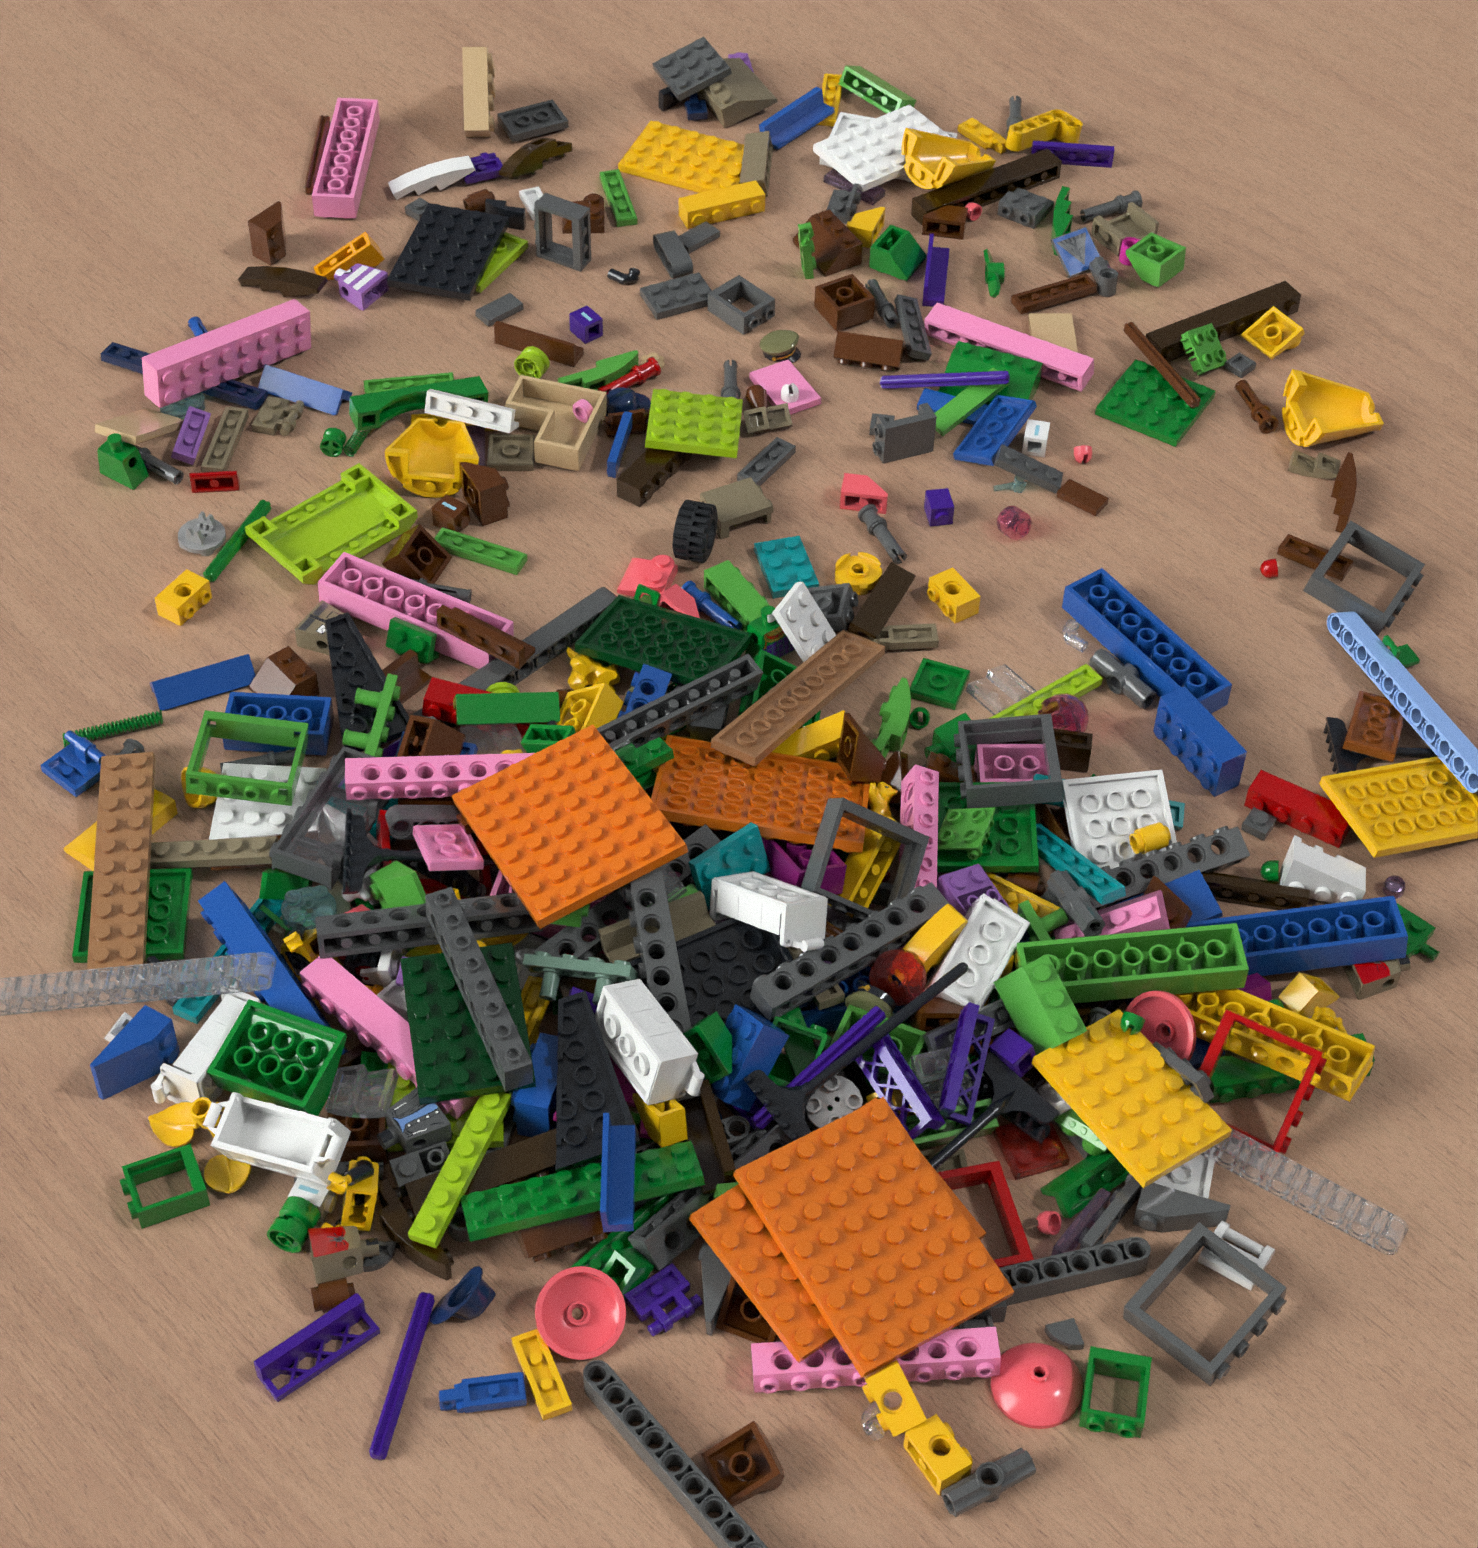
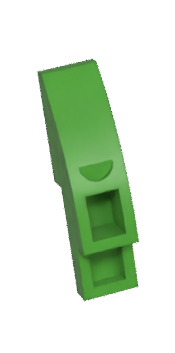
M634 350L596 361V368L558 378V383L597 390L629 373L633 366H639L638 351Z
M903 677L897 686L894 685L892 687L888 702H883L879 716H882V724L877 739L874 738L872 740L884 758H886L889 751H901L908 733L911 695L908 681Z

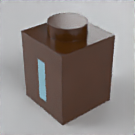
M445 495L432 507L433 525L440 529L443 527L460 532L470 523L469 505Z

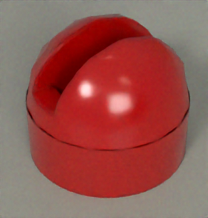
M1276 558L1268 559L1261 564L1260 571L1266 578L1278 577Z

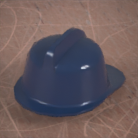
M618 387L612 389L607 394L606 416H608V413L629 412L641 408L649 410L651 407V401L645 395L635 393L630 388Z
M476 1266L468 1271L461 1281L437 1303L430 1315V1322L432 1324H440L452 1316L462 1320H470L480 1316L495 1298L496 1293L482 1279L483 1270L481 1267Z

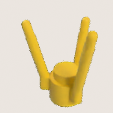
M1318 1006L1314 1008L1312 1020L1333 1029L1337 1027L1339 1031L1348 1034L1343 1026L1342 1018L1336 1017L1332 1009L1328 1007L1320 1008Z

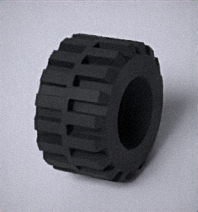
M688 499L683 502L677 514L673 532L672 547L675 558L698 563H705L711 554L717 531L718 513L714 504Z

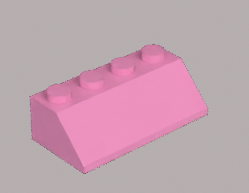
M1161 890L1097 911L1105 922L1100 935L1170 929ZM1068 920L1067 924L1054 929L1055 939L1085 937L1073 920Z

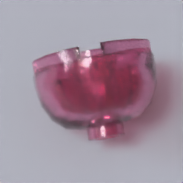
M1059 693L1041 703L1043 705L1041 710L1038 711V715L1051 714L1054 729L1076 732L1086 731L1089 723V713L1085 703L1079 697L1069 693Z

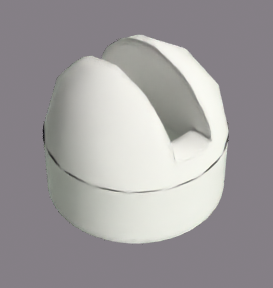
M791 383V385L785 384L781 389V399L787 403H793L798 400V387L794 383Z

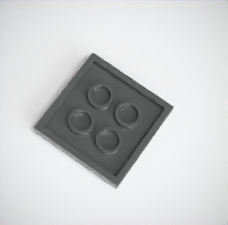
M705 37L697 39L652 63L655 72L679 101L732 74L731 68Z

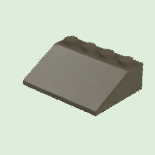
M724 58L723 60L731 68L732 74L697 92L700 100H705L707 108L725 128L778 102L777 98L741 58Z

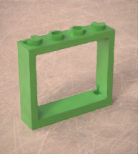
M205 710L186 771V793L292 806L308 745V723ZM210 721H215L216 725L210 724ZM211 737L296 748L288 782L201 772Z

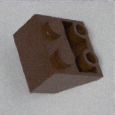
M410 714L397 757L460 755L466 736L436 719Z

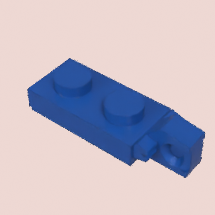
M523 1372L461 1379V1383L455 1384L454 1389L439 1390L440 1410L457 1409V1413H470L527 1405Z

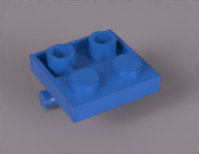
M69 730L65 733L64 738L70 744L40 766L44 774L72 795L78 797L100 780L101 756L106 755L98 750L96 745L88 739L79 737Z

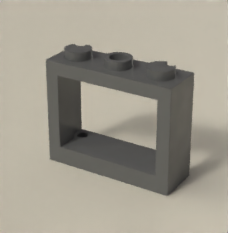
M545 193L539 200H536L533 209L535 212L534 229L536 230L535 244L537 257L581 272L591 261L590 208ZM552 214L572 220L573 249L553 242Z

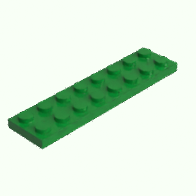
M692 1141L679 1142L663 1148L646 1150L635 1156V1202L705 1185L704 1176ZM602 1162L591 1163L584 1167L562 1170L555 1174L533 1177L526 1181L504 1184L496 1188L463 1195L461 1202L470 1242L600 1211Z

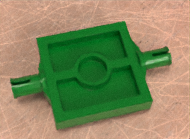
M1397 903L1408 934L1406 955L1410 958L1412 955L1422 953L1434 961L1440 951L1426 943L1434 934L1436 927Z

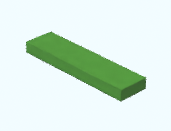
M620 170L599 172V178L617 227L637 225L638 219Z
M991 368L989 371H997V370H996L995 368ZM1009 383L968 386L935 412L937 417L935 431L943 437L1007 387Z
M453 372L363 381L365 394L451 381L454 380Z
M443 527L434 538L449 554L514 575H518L528 560L525 553Z

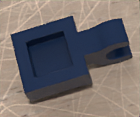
M697 92L689 96L690 100L685 101L688 120L708 119L705 100H699Z

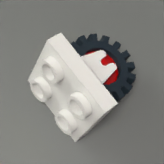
M406 948L346 955L343 967L364 985L374 986V984L385 988L397 978L401 963L400 959L407 954Z

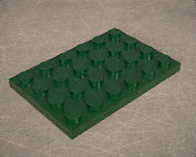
M618 595L576 641L574 652L607 661L610 664L627 667L634 671L641 672L643 664L671 673L670 681L686 685L737 660L752 642V634Z
M511 942L479 947L532 1061L513 944ZM443 952L401 958L420 1105L505 1092ZM534 1068L533 1083L524 1085L513 1090L536 1087Z

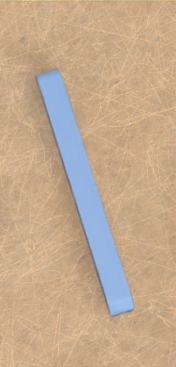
M1356 612L1331 613L1327 618V628L1333 637L1466 790L1471 793H1477L1478 749Z

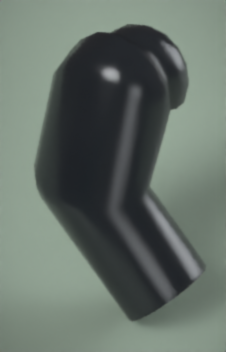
M611 268L607 276L609 279L620 284L636 283L640 279V270L630 268L627 274Z

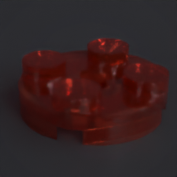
M892 949L882 953L875 961L874 966L871 967L869 975L870 985L887 993L895 1001L896 1006L906 1005L925 990L927 979L925 967L915 952L904 949ZM895 969L904 974L901 985L897 981L892 980V976L896 973Z

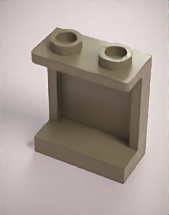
M1131 202L1128 204L1127 213L1107 221L1100 215L1093 218L1091 236L1115 255L1119 256L1124 238L1134 237L1139 240L1151 232L1157 235L1159 222L1135 203Z
M751 477L700 493V502L716 506L718 513L716 534L720 539L729 537V526L760 516L766 524L771 522V513H773L772 502L766 499L761 487L756 485Z

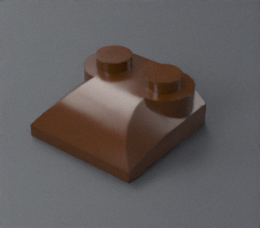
M596 193L587 195L583 201H573L590 208L591 233H605L604 198ZM563 218V234H572V220Z
M755 1421L747 1424L701 1454L719 1492L732 1507L762 1491L777 1489L785 1477L783 1467L768 1438Z

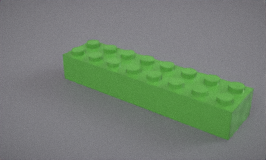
M1237 923L1017 943L1015 954L1016 970L1048 954L1073 1003L1136 998L1142 993L1155 990L1171 994L1244 988L1249 971Z

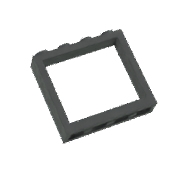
M1350 520L1311 575L1303 591L1337 612H1356L1376 635H1379L1384 626L1390 628L1396 618L1392 616L1393 613L1395 615L1400 613L1405 605L1402 600L1408 601L1415 590L1411 586L1417 587L1424 575L1420 572L1425 564ZM1348 543L1407 578L1384 613L1324 578Z
M1051 714L958 721L959 734H954L955 747H960L956 749L957 764H962L958 766L959 781H964V783H960L961 799L966 798L967 808L1063 801L1062 777ZM1042 739L1048 779L973 785L968 745Z
M831 798L827 801L801 888L828 898L827 903L831 905V910L843 914L851 913L854 920L862 922L874 911L820 888L841 818L844 817L905 845L887 906L897 898L902 899L908 896L915 888L929 837L845 798Z
M1198 1222L1124 1306L1123 1319L1211 1386L1217 1378L1220 1380L1228 1374L1231 1369L1229 1364L1235 1357L1240 1359L1246 1353L1250 1346L1248 1343L1254 1335L1259 1337L1268 1326V1318L1272 1314L1278 1315L1281 1312V1308L1287 1302L1285 1300L1287 1287ZM1203 1246L1268 1294L1211 1362L1145 1312Z

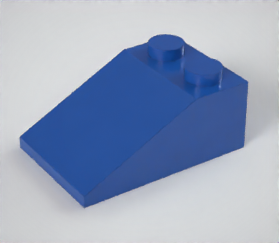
M144 1005L93 1060L90 1067L99 1098L103 1100L159 1074L163 1063L169 1065L175 1062L180 1051L171 1018Z

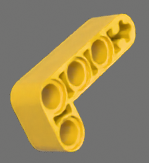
M1054 109L1010 125L1005 146L1011 151L1018 152L1032 147L1033 141H1049L1054 138L1063 143L1078 144L1083 123L1063 110Z

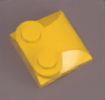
M1273 306L1241 335L1262 353L1273 359L1286 349L1296 348L1301 343V337L1305 333L1301 326Z

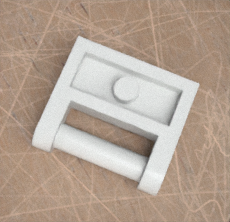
M1221 1221L1214 1231V1234L1222 1240L1225 1238L1258 1256L1259 1258H1256L1228 1243L1263 1270L1274 1255V1248L1268 1245L1264 1247L1231 1229L1230 1224ZM1204 1247L1200 1253L1199 1263L1248 1290H1252L1255 1284Z

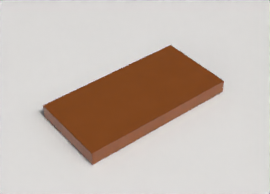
M1359 691L1343 749L1393 762L1405 718L1386 697Z

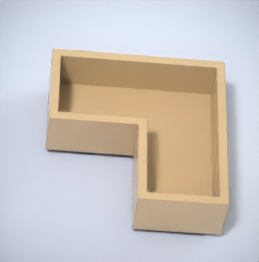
M462 47L464 131L467 138L491 137V132H494L495 127L493 115H490V111H494V98H496L493 82L495 66L492 53H488L487 47Z
M520 375L505 406L516 409L514 421L519 422V427L539 431L534 440L535 462L579 471L604 420V416L607 414V395L603 391ZM580 399L588 401L593 407L587 423L579 421L573 413V404Z

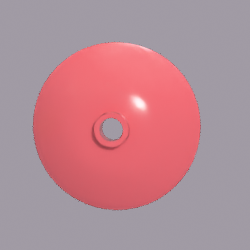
M1159 990L1145 992L1134 998L1126 1011L1145 1019L1140 1032L1151 1044L1158 1042L1165 1048L1170 1047L1180 1059L1185 1058L1189 1061L1196 1045V1027L1186 1005L1175 995Z
M585 1266L571 1267L551 1277L541 1289L535 1306L536 1326L543 1341L555 1353L574 1360L591 1359L608 1351L619 1339L626 1320L625 1301L618 1285L602 1271ZM574 1308L581 1310L582 1315L578 1320L572 1316Z
M1025 1343L1010 1348L1001 1355L1000 1375L991 1376V1392L998 1408L1010 1420L1029 1428L1046 1429L1066 1422L1077 1411L1083 1395V1381L1076 1364L1064 1352L1047 1344ZM1034 1373H1041L1044 1376L1037 1377Z

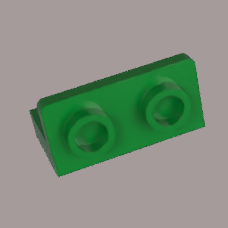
M397 617L390 619L386 647L393 649L395 653L400 655L411 649L417 653L418 663L427 664L439 658L440 654L434 651L437 638L436 633Z

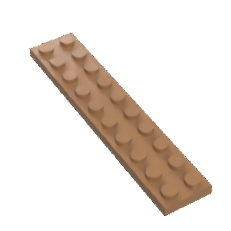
M843 629L711 739V748L741 760L746 764L756 766L885 654L886 646Z
M154 752L101 756L87 961L89 976L145 971L156 762Z

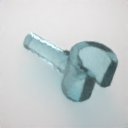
M1016 475L1013 482L994 485L993 489L994 491L1012 489L1014 492L1022 493L1026 488L1027 482H1024L1025 479Z

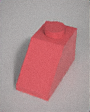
M844 473L840 509L860 511L864 506L873 504L877 507L878 513L886 514L888 493L867 475Z
M674 584L660 595L657 606L700 618L695 598L677 584Z

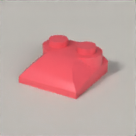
M658 555L652 560L632 558L620 582L617 593L634 597L637 586L642 584L659 592L661 595L671 587L678 572V565L675 564L673 558L667 555ZM642 593L641 596H640V598H641L643 595H645V594L648 595V596H650V595L647 594V593Z

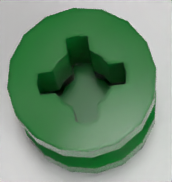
M337 428L326 429L320 443V450L330 457L339 456L343 451V445L346 441L345 433Z

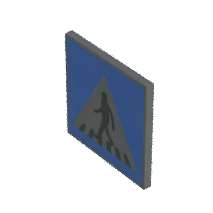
M1087 227L1050 240L1068 278L1089 271L1090 262L1095 257H1101Z

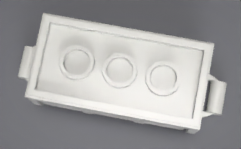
M751 871L712 879L710 917L715 921L730 918L740 920L757 928L780 935V945L783 947L801 948L803 952L824 947L823 939H825L828 898Z
M984 893L971 904L965 915L968 923L939 965H936L922 992L956 965L964 962L968 965V971L936 997L963 1007L968 1002L980 1005L979 1008L984 1006L994 988L993 982L999 979L1015 951L1017 943L1020 942L1030 922L1014 913L1011 908Z
M636 979L603 986L595 1013L597 1024L608 1054L647 1105L681 1098L685 1095L686 1091L691 1096H697L704 1079V1074L700 1072L696 1062L698 1053L642 980Z
M237 982L223 985L220 989L221 1003L174 1062V1067L165 1063L161 1065L159 1076L151 1084L154 1101L156 1103H163L167 1097L168 1100L175 1103H193L196 1099L205 1097L214 1103L224 1089L217 1087L208 1075L207 1070L248 999L259 1003L260 999L240 991Z
M232 1092L229 1101L217 1104L211 1103L203 1122V1126L209 1128L215 1134L211 1146L227 1158L325 1186L331 1184L328 1176L332 1172H336L351 1133L349 1129L334 1118L329 1117L326 1119L303 1111L292 1110L273 1103L247 1098L236 1092ZM222 1107H224L225 1110H224L223 1115H222V1117H221V1119H220V1122H219V1124H218V1127H217V1128H214V1127H215V1124H216V1122H217V1119H218V1117H219V1114H220V1112H221V1110H222Z

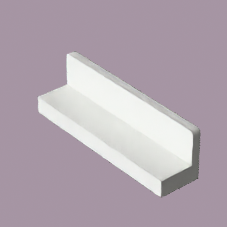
M433 389L427 391L425 413L506 433H511L519 427V422L514 421L516 409Z

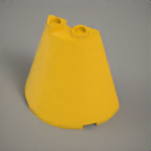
M905 128L902 140V155H905L906 160L904 168L910 180L920 188L936 189L993 169V165L996 162L988 154H984L981 157L980 148L970 141Z
M1292 369L1283 396H1287L1286 407H1282V419L1285 431L1294 444L1308 447L1381 430L1384 422L1379 413H1374L1375 405L1369 392Z
M417 418L385 449L387 467L392 476L396 477L403 484L402 487L414 494L430 498L450 496L459 492L462 488L460 463L468 462L477 465L479 463V456L464 422L447 421L446 425L438 426L434 419Z

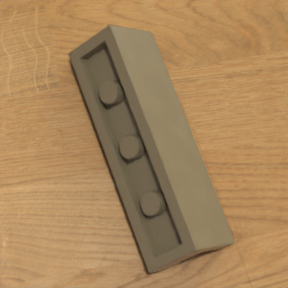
M770 131L745 135L740 184L756 180L764 191L765 197H768L773 154Z
M701 891L668 903L675 942L716 925L708 914L705 896ZM629 918L598 930L603 952L610 963L614 964L615 960L629 962L641 957L640 953L635 954L633 937H637L636 927H630ZM648 926L645 928V930L649 933H656L657 931H659L654 926Z

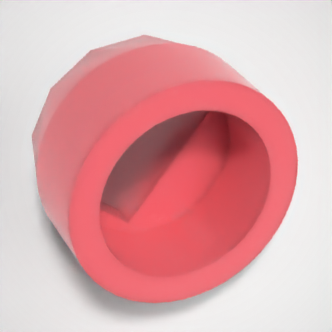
M974 202L965 205L968 208L967 218L975 221L981 216L982 207Z
M1087 445L1075 447V460L1078 463H1082V461H1084V464L1088 463L1092 458V447Z
M1043 1211L1036 1217V1220H1038L1036 1227L1041 1233L1046 1235L1058 1234L1061 1228V1217L1058 1212Z

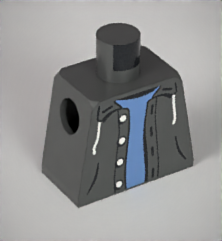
M415 1088L387 1109L385 1114L388 1129L377 1134V1139L384 1150L399 1143L406 1154L444 1141L448 1142L452 1139L451 1123L435 1102L420 1105L418 1088Z

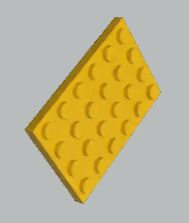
M650 121L618 163V169L623 173L702 193L740 184L744 145L696 131L682 129L677 126H670L658 121Z
M1438 756L1322 776L1319 782L1325 793L1374 858L1478 838V796L1467 791Z
M1118 1009L1086 1027V1032L1033 1057L1032 1065L1136 1181L1145 1188L1230 1137L1232 1129L1207 1102L1204 1103L1200 1097L1190 1090V1084L1188 1086L1184 1084L1181 1075L1165 1063L1164 1059L1160 1056L1161 1053L1141 1032L1136 1035H1130L1131 1028H1128L1126 1032L1122 1030L1120 1023L1123 1012Z

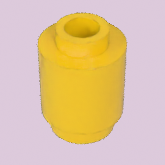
M1160 822L1136 829L1134 833L1129 835L1131 848L1136 854H1145L1152 850L1166 848L1171 840L1168 827L1163 826Z

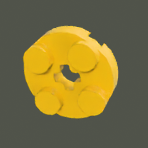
M858 552V556H850L851 553L841 556L835 564L836 584L850 583L853 592H856L857 595H866L869 590L874 589L882 577L880 561L875 556L865 552Z

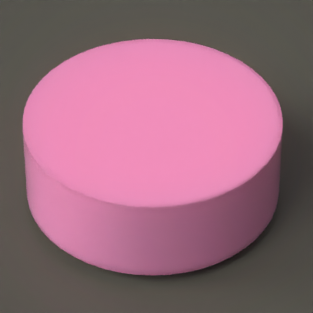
M580 399L573 404V413L579 421L587 423L593 407L588 401Z

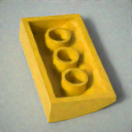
M154 789L152 835L178 814L175 800ZM97 821L64 847V852L92 871H94Z

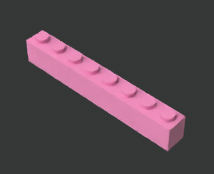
M936 303L924 320L926 334L929 337L956 346L958 341L1041 362L1043 363L1042 378L1081 392L1094 374V358L962 312L950 306Z
M319 956L300 971L301 989L309 998L314 997L317 999L326 1013H333L346 1030H353L366 1047L371 1046L375 1049L383 1062L386 1064L390 1062L396 1067L398 1074L404 1080L410 1079L417 1088L409 1022L332 957L320 959ZM479 1096L435 1103L444 1114L449 1113L457 1120L476 1104Z

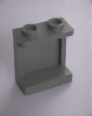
M920 404L918 415L886 422L882 415L877 416L876 425H874L875 442H873L872 448L874 454L879 456L883 464L933 452L937 417L929 404Z

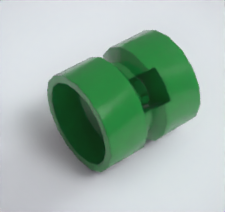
M297 1196L288 1197L279 1211V1216L274 1219L267 1231L268 1239L275 1246L286 1252H300L308 1240V1229L315 1228L320 1219V1211L306 1199Z

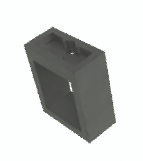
M738 275L708 293V311L744 335L775 316V298ZM740 298H744L755 307L744 313L733 306L732 303Z

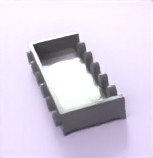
M343 746L338 755L332 757L327 771L321 773L318 784L314 789H310L303 806L297 808L292 822L286 824L279 841L274 842L271 846L269 856L272 858L273 870L277 868L323 884L330 890L333 888L344 868L347 809L350 808L353 815L364 817L367 835L378 819L379 810H384L390 800H346L345 758H374V756Z

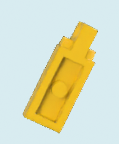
M970 118L958 125L957 131L985 150L992 148L1000 154L1007 151L1005 146L1006 139L976 119Z

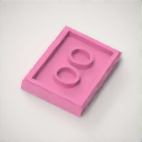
M789 360L750 372L749 379L754 385H761L767 391V400L772 406L787 403L781 399V389L785 384L791 385V383H794L798 387V400L788 403L790 415L821 404V397Z
M459 824L413 826V836L429 871L479 870L484 868V860L471 834L467 835Z

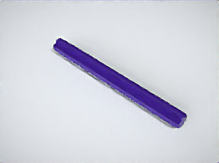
M1008 371L881 376L880 384L882 389L1008 384L1010 375Z
M878 1006L873 1007L785 1087L800 1086L805 1082H809L860 1042L886 1018L882 1009ZM764 1106L751 1117L752 1123L760 1130L774 1119Z
M421 1292L418 1295L369 1449L370 1457L373 1459L384 1460L387 1456L435 1302L434 1295L431 1293Z

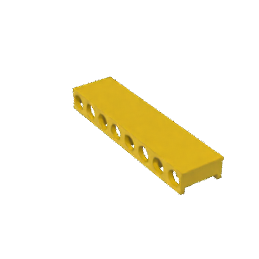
M1237 988L1173 994L1189 1009L1195 1023L1196 1037L1207 1042H1212L1225 1010L1232 1009L1325 1051L1322 1057L1327 1059L1321 1075L1315 1073L1311 1084L1350 1102L1373 1066L1372 1060L1375 1045ZM1237 1022L1224 1048L1299 1081H1302L1312 1058L1311 1055Z

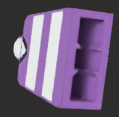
M355 264L347 271L339 268L334 275V279L338 281L341 297L362 311L389 290V287H387L388 273L363 264Z

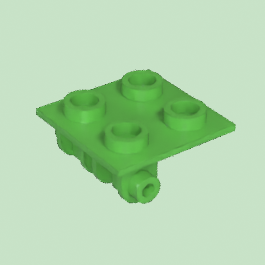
M1212 323L1189 330L1181 335V342L1185 350L1192 347L1186 354L1191 352L1195 354L1188 359L1196 358V360L1190 363L1194 373L1196 372L1198 376L1225 365L1227 361L1226 353L1221 347L1217 331Z
M995 807L948 809L938 833V851L966 850L967 856L971 860H977V858L981 857L983 846L987 843L990 835V828L994 825L993 815L996 810Z

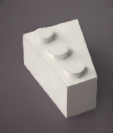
M1294 835L1281 866L1280 885L1310 890L1309 898L1318 901L1340 903L1362 900L1366 892V867L1339 855L1335 857L1323 852L1322 847L1317 845L1314 848L1301 842L1302 838Z

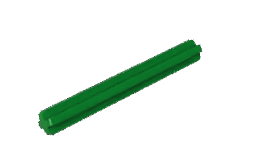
M264 499L259 501L203 572L205 579L212 583L218 578L248 540L249 536L246 534L245 527L263 516L266 517L270 512L271 503Z

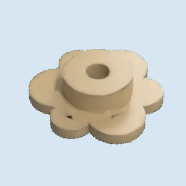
M652 352L641 357L640 365L647 362L648 358L653 357L657 360L661 369L665 366L664 357L658 356L657 353Z

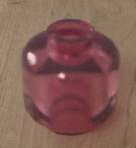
M1012 505L1004 508L999 513L997 527L1001 533L1010 539L1019 540L1025 537L1031 529V517L1021 508Z

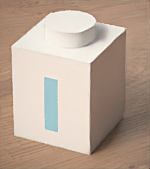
M1027 420L1022 454L1045 457L1050 422Z
M297 1178L288 1197H301L315 1205L320 1211L319 1222L322 1223L327 1214L333 1212L337 1202L334 1192L326 1189L327 1186Z

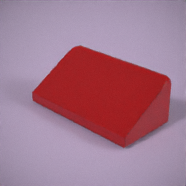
M237 471L189 473L192 493L236 491L240 489V479Z

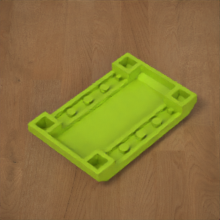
M358 463L340 473L341 481L270 521L263 516L247 525L245 531L252 540L303 584L315 585L343 552L361 558L408 531L418 518L417 510Z

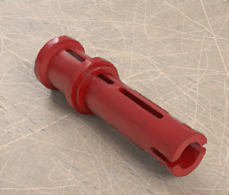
M650 357L644 364L633 366L629 373L597 390L607 392V395L609 391L618 387L629 388L635 384L642 385L646 382V379L661 374L660 365L655 358Z

